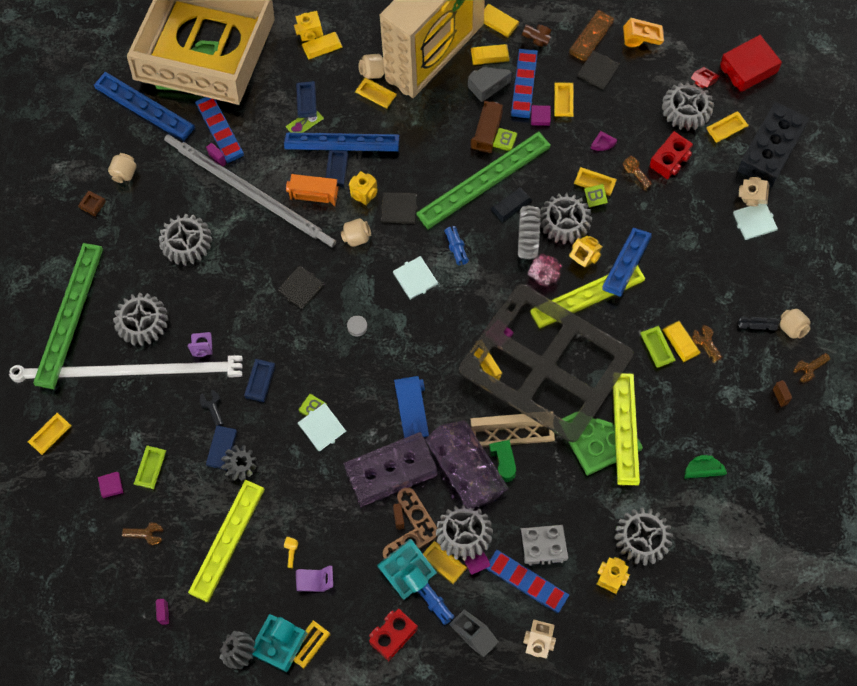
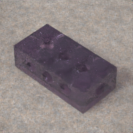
M466 420L440 425L425 439L430 450L439 461L441 468L447 474L451 484L455 487L462 502L468 509L494 502L509 489Z
M421 432L343 463L360 507L394 494L403 488L411 487L437 476V467ZM408 459H413L415 461L412 464L405 463V461ZM388 467L395 468L392 472L386 471ZM369 475L376 476V478L373 480L367 479Z

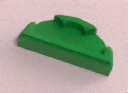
M709 455L695 457L689 462L685 470V478L727 474L725 466Z

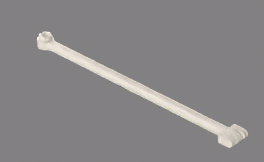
M228 356V362L62 367L59 377L228 372V377H242V371H234L242 369L241 363H234L242 362V356ZM15 365L10 369L9 376L14 382L20 383L25 379L35 378L38 368L24 369L20 365ZM20 370L19 374L14 375L15 371Z

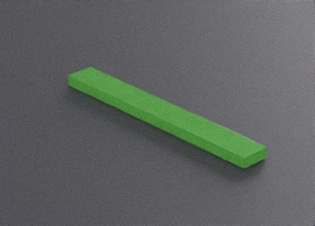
M537 132L418 211L417 217L427 229H430L548 150L550 143L540 132Z
M82 244L33 382L35 386L55 389L103 251L102 246Z

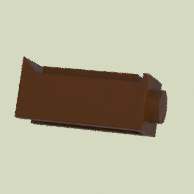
M484 101L475 137L471 139V149L492 153L493 143L502 118L503 105L494 101Z

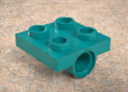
M412 539L406 541L377 565L403 600L410 594L422 589L428 583V580L437 573Z
M269 614L255 639L254 648L256 651L252 655L287 672L308 633L281 617L277 618Z

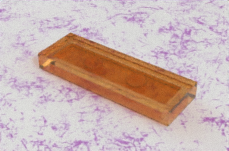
M598 10L573 44L569 53L586 61L614 22V18Z

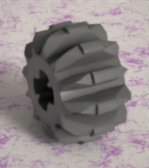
M237 445L233 446L232 450H226L227 456L221 458L225 462L221 468L228 469L225 476L232 474V480H236L239 477L241 481L245 480L246 476H252L251 470H255L257 467L252 463L256 461V457H250L253 451L249 450L246 452L245 446L239 449ZM238 460L242 462L240 466H237L236 464Z
M233 631L231 635H227L226 641L223 642V647L219 650L221 652L220 659L230 668L242 669L244 665L248 666L249 660L253 659V652L256 651L254 648L255 641L245 632Z

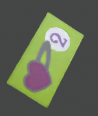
M317 111V117L297 118L288 124L286 128L291 133H304L324 118Z

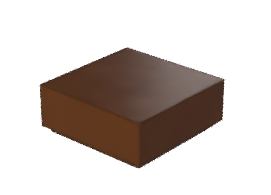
M88 190L78 206L81 210L96 216L106 200Z
M779 381L775 384L773 391L780 406L783 407L789 404L792 395L785 381Z
M401 503L394 504L396 529H405Z

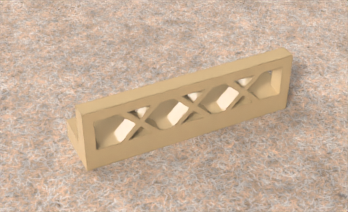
M553 412L471 418L473 448L489 447L491 443L505 441L495 436L499 430H505L510 434L506 440H510L511 445L552 442L555 440ZM548 426L549 436L541 437L536 431L539 427ZM519 428H525L530 432L526 438H520L515 433ZM476 432H485L489 435V438L483 442H476Z

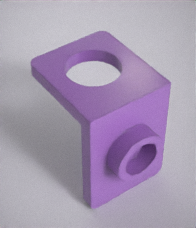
M211 333L192 334V343L188 344L192 356L203 357L212 355ZM199 338L207 339V342L196 343Z
M327 566L322 570H296L297 591L324 592L333 587L332 566ZM326 574H328V582H327V584H326V580H325Z

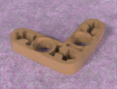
M411 488L401 489L397 499L398 503H401L402 510L414 527V530L387 545L383 550L384 559L389 555V550L394 552L399 548L398 544L403 545L409 538L416 540V546L419 550L437 539L435 523ZM403 494H406L407 496L412 495L410 497L411 503L413 504L411 508L406 500L402 501ZM415 510H420L424 514L423 518L419 521L412 518V513ZM425 522L428 530H434L432 532V537H429L428 535L424 536L425 529L423 528L422 524H424Z

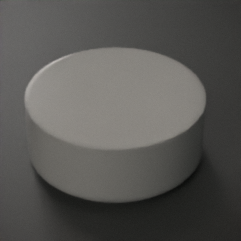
M362 316L351 317L347 322L349 333L356 337L364 335L367 331L366 320Z

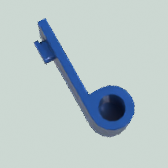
M418 376L394 380L404 439L429 436L421 393L425 391L423 379L419 380Z

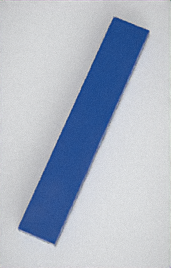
M104 72L94 84L95 89L183 142L195 129L192 123L107 72Z
M286 133L284 148L302 150L398 151L399 135Z

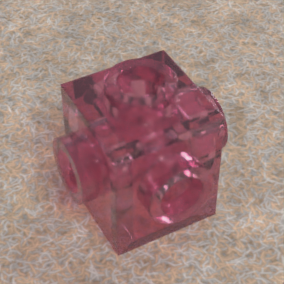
M542 253L535 258L528 275L533 277L538 284L548 286L552 282L556 283L561 276L559 271L562 265L554 257L546 256Z

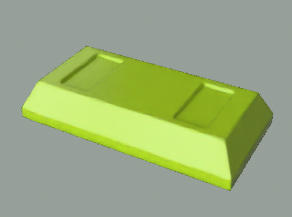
M659 326L640 332L657 368L676 361Z
M146 446L134 485L154 489L166 450Z

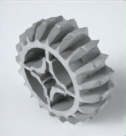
M688 81L685 85L680 82L678 87L673 85L671 90L668 89L662 104L663 114L667 117V122L673 121V127L679 125L680 130L686 127L687 131L690 130V127L694 130L698 126L703 127L705 122L707 123L710 116H712L714 107L712 96H708V90L703 91L702 87H697L695 83L690 85ZM675 100L678 102V108H675L673 104ZM698 104H700L702 107L701 112L698 111Z
M567 193L564 197L558 194L557 199L552 196L550 202L546 201L544 207L541 208L540 227L543 228L544 234H548L549 239L555 237L556 243L562 240L563 244H565L566 240H569L572 244L574 243V238L576 240L578 238L581 239V236H585L587 230L590 229V223L592 222L591 211L587 209V203L582 204V198L576 200L575 194L572 198L568 197ZM575 212L579 215L581 219L580 223L574 217ZM551 214L554 216V219L557 220L556 225H554L550 219Z
M523 206L520 210L518 255L520 258L531 259L538 256L540 209L534 206Z
M187 214L181 218L177 215V220L170 218V224L164 223L165 229L160 230L159 246L163 250V255L168 256L170 261L174 260L176 264L182 261L183 265L186 266L187 261L194 264V259L196 258L201 261L200 255L207 256L206 250L211 248L209 243L212 242L211 231L201 218L196 219L194 215L189 218ZM184 235L186 236V239H187V240H186V241H187V245H186L185 241H183V240H184Z
M139 293L138 297L135 298L131 294V300L128 301L124 298L125 304H118L120 310L115 311L117 317L113 318V321L116 324V331H119L118 335L125 342L131 341L134 346L139 342L143 346L144 341L151 344L150 339L158 340L157 334L163 335L164 331L162 328H167L166 321H168V316L166 315V308L163 307L164 305L161 301H158L157 297L151 298L148 293L143 297ZM144 308H150L156 313L145 312ZM126 325H131V327L134 326L138 329V331H132L128 329Z
M464 504L462 509H458L455 505L453 512L447 509L446 515H441V521L437 522V543L441 544L442 551L447 550L448 557L454 554L456 560L459 556H462L464 561L467 559V556L474 559L475 553L481 556L482 549L487 550L488 544L492 542L493 529L491 528V521L488 520L486 514L481 515L482 511L480 509L474 511L473 505L469 509H466ZM475 524L481 530L480 536H478L476 534V531H474ZM449 529L455 534L454 540H451L447 535Z
M640 508L639 514L633 509L631 512L632 516L626 513L624 515L625 519L619 520L621 526H617L615 529L618 532L615 535V539L621 540L616 544L617 548L624 547L620 552L621 555L628 553V561L632 557L636 558L635 564H638L640 559H642L643 565H647L648 559L652 564H655L656 558L662 560L663 554L669 552L667 547L672 545V542L668 539H671L673 534L667 532L671 529V526H664L667 521L666 518L659 520L660 513L657 512L654 516L652 515V509L645 513L644 508ZM644 522L652 524L654 528H648ZM635 523L636 533L627 538V528ZM641 533H642L644 536H646V535L648 536L646 540H645L644 537H641V538L639 537ZM660 535V545L652 550L651 539ZM633 545H640L646 552L635 549Z

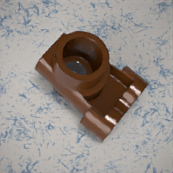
M526 24L521 36L533 39V44L543 47V44H548L551 38L549 35L552 30L538 24L536 29Z

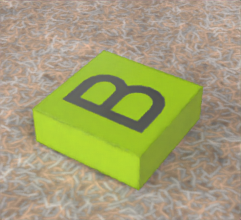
M499 128L493 147L506 151L512 150L517 133Z
M604 184L585 188L589 208L608 203Z
M309 394L299 408V412L308 416L310 411L316 410L325 402Z

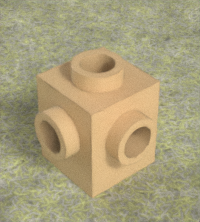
M750 177L749 180H744L743 185H740L739 197H742L743 202L748 206L768 204V181L761 180L758 177Z
M533 620L531 631L526 630L523 642L527 644L526 653L535 657L547 658L549 650L553 651L556 638L552 637L553 624Z

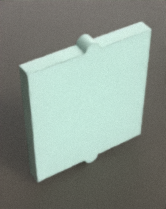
M766 204L749 206L733 212L738 223L737 227L740 228L745 240L774 232L778 229L772 218L773 214L770 213Z
M421 256L409 263L405 262V265L393 271V274L410 300L422 293L425 294L427 290L438 285L437 280Z
M325 403L316 410L310 411L308 416L298 422V425L318 451H321L330 443H335V439L346 432Z

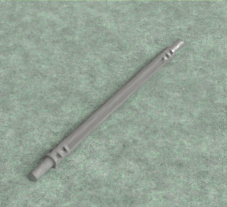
M169 134L165 136L164 141L177 148L178 152L315 239H320L331 247L336 244V240L323 233L321 228L187 143L180 142Z

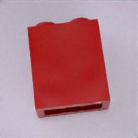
M759 35L723 54L720 65L722 71L731 78L733 85L742 92L778 73L782 62L763 37Z

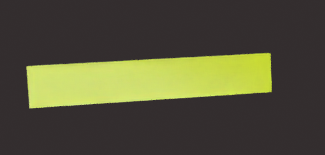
M638 265L625 290L645 281V277ZM608 275L531 309L530 313L539 329L615 295L602 290Z
M613 373L618 485H639L634 374Z
M247 480L244 481L188 592L190 595L209 602L265 490L263 487Z

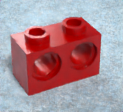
M674 131L651 158L649 167L666 179H669L672 174L676 175L681 168L680 164L683 161L687 162L692 155L691 148L693 144Z
M399 608L396 612L392 610L385 617L384 621L386 622L381 628L376 627L369 635L371 637L369 640L370 645L388 661L394 657L418 630V626ZM403 621L406 625L403 630H396L393 627L394 623ZM382 637H389L391 642L388 646L383 647L379 645V640Z

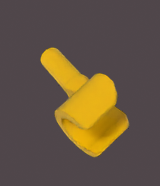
M287 537L284 543V548L290 549L288 568H293L294 554L298 547L297 540L291 537Z

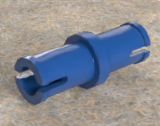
M452 226V229L448 227L445 229V234L450 243L449 249L454 254L456 264L461 266L462 262V265L469 261L464 250V242L460 239L456 226Z
M429 583L422 590L417 591L429 605V610L435 612L443 625L451 621L450 618L453 619L455 617L443 603V598L438 597Z

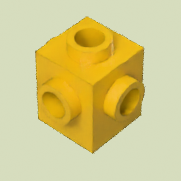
M317 11L295 16L297 24H294L296 35L301 36L302 42L323 36Z
M360 171L357 176L350 180L351 196L367 206L378 192L376 179L372 175Z
M591 236L578 238L573 244V250L569 256L578 264L586 267L598 261L601 256L599 252L603 246L598 244V240Z
M609 557L607 563L602 562L597 572L601 575L597 585L616 594L620 585H626L630 574L626 573L629 567L625 565L626 563L623 560Z

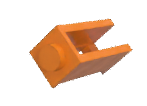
M291 174V179L286 184V192L289 193L290 200L295 198L306 201L331 202L336 206L339 189L337 179Z

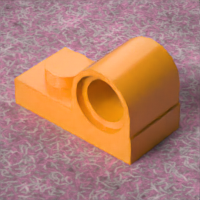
M630 18L623 26L624 41L628 47L639 46L644 41L661 45L664 42L662 25Z

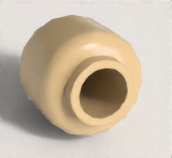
M380 54L364 55L362 60L359 61L360 74L367 79L383 77V57Z
M124 153L115 155L108 168L109 174L113 176L112 180L118 183L130 181L136 169L134 158Z
M359 218L346 222L343 226V231H341V236L344 242H348L350 246L354 247L366 243L369 240V236H371V230L367 221L364 222Z
M799 309L786 310L781 315L780 328L791 338H802L810 331V319Z

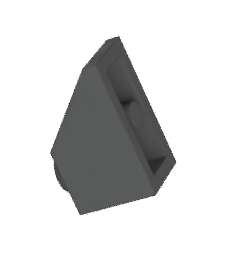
M482 67L478 71H473L468 77V88L481 102L511 83V71L506 69Z
M465 609L449 624L472 649L483 657L499 642L484 623Z

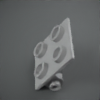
M563 525L521 528L525 564L531 566L532 564H539L540 561L542 565H544V561H548V564H551V561L552 563L567 561L568 553Z

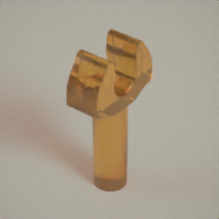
M629 156L623 162L624 168L628 173L633 172L647 189L652 183L640 170L637 159Z
M703 325L702 331L705 337H701L697 330H694L693 341L695 344H704L714 360H720L722 356L711 341L714 333L713 330Z
M825 353L811 363L801 360L793 372L797 373L800 370H805L806 374L801 377L800 381H810L814 377L813 370L829 361L830 357Z
M149 523L146 529H123L122 535L123 537L145 538L149 545H155L161 542L162 539L160 537H152L151 534L153 531H163V528L156 523Z

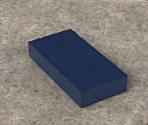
M315 81L296 83L298 118L317 117Z
M329 150L325 178L337 179L338 187H344L348 150Z
M255 359L244 394L245 398L265 402L276 366L275 363Z
M216 426L206 461L207 466L222 469L221 466L225 462L221 458L227 456L226 450H232L237 435L236 429Z

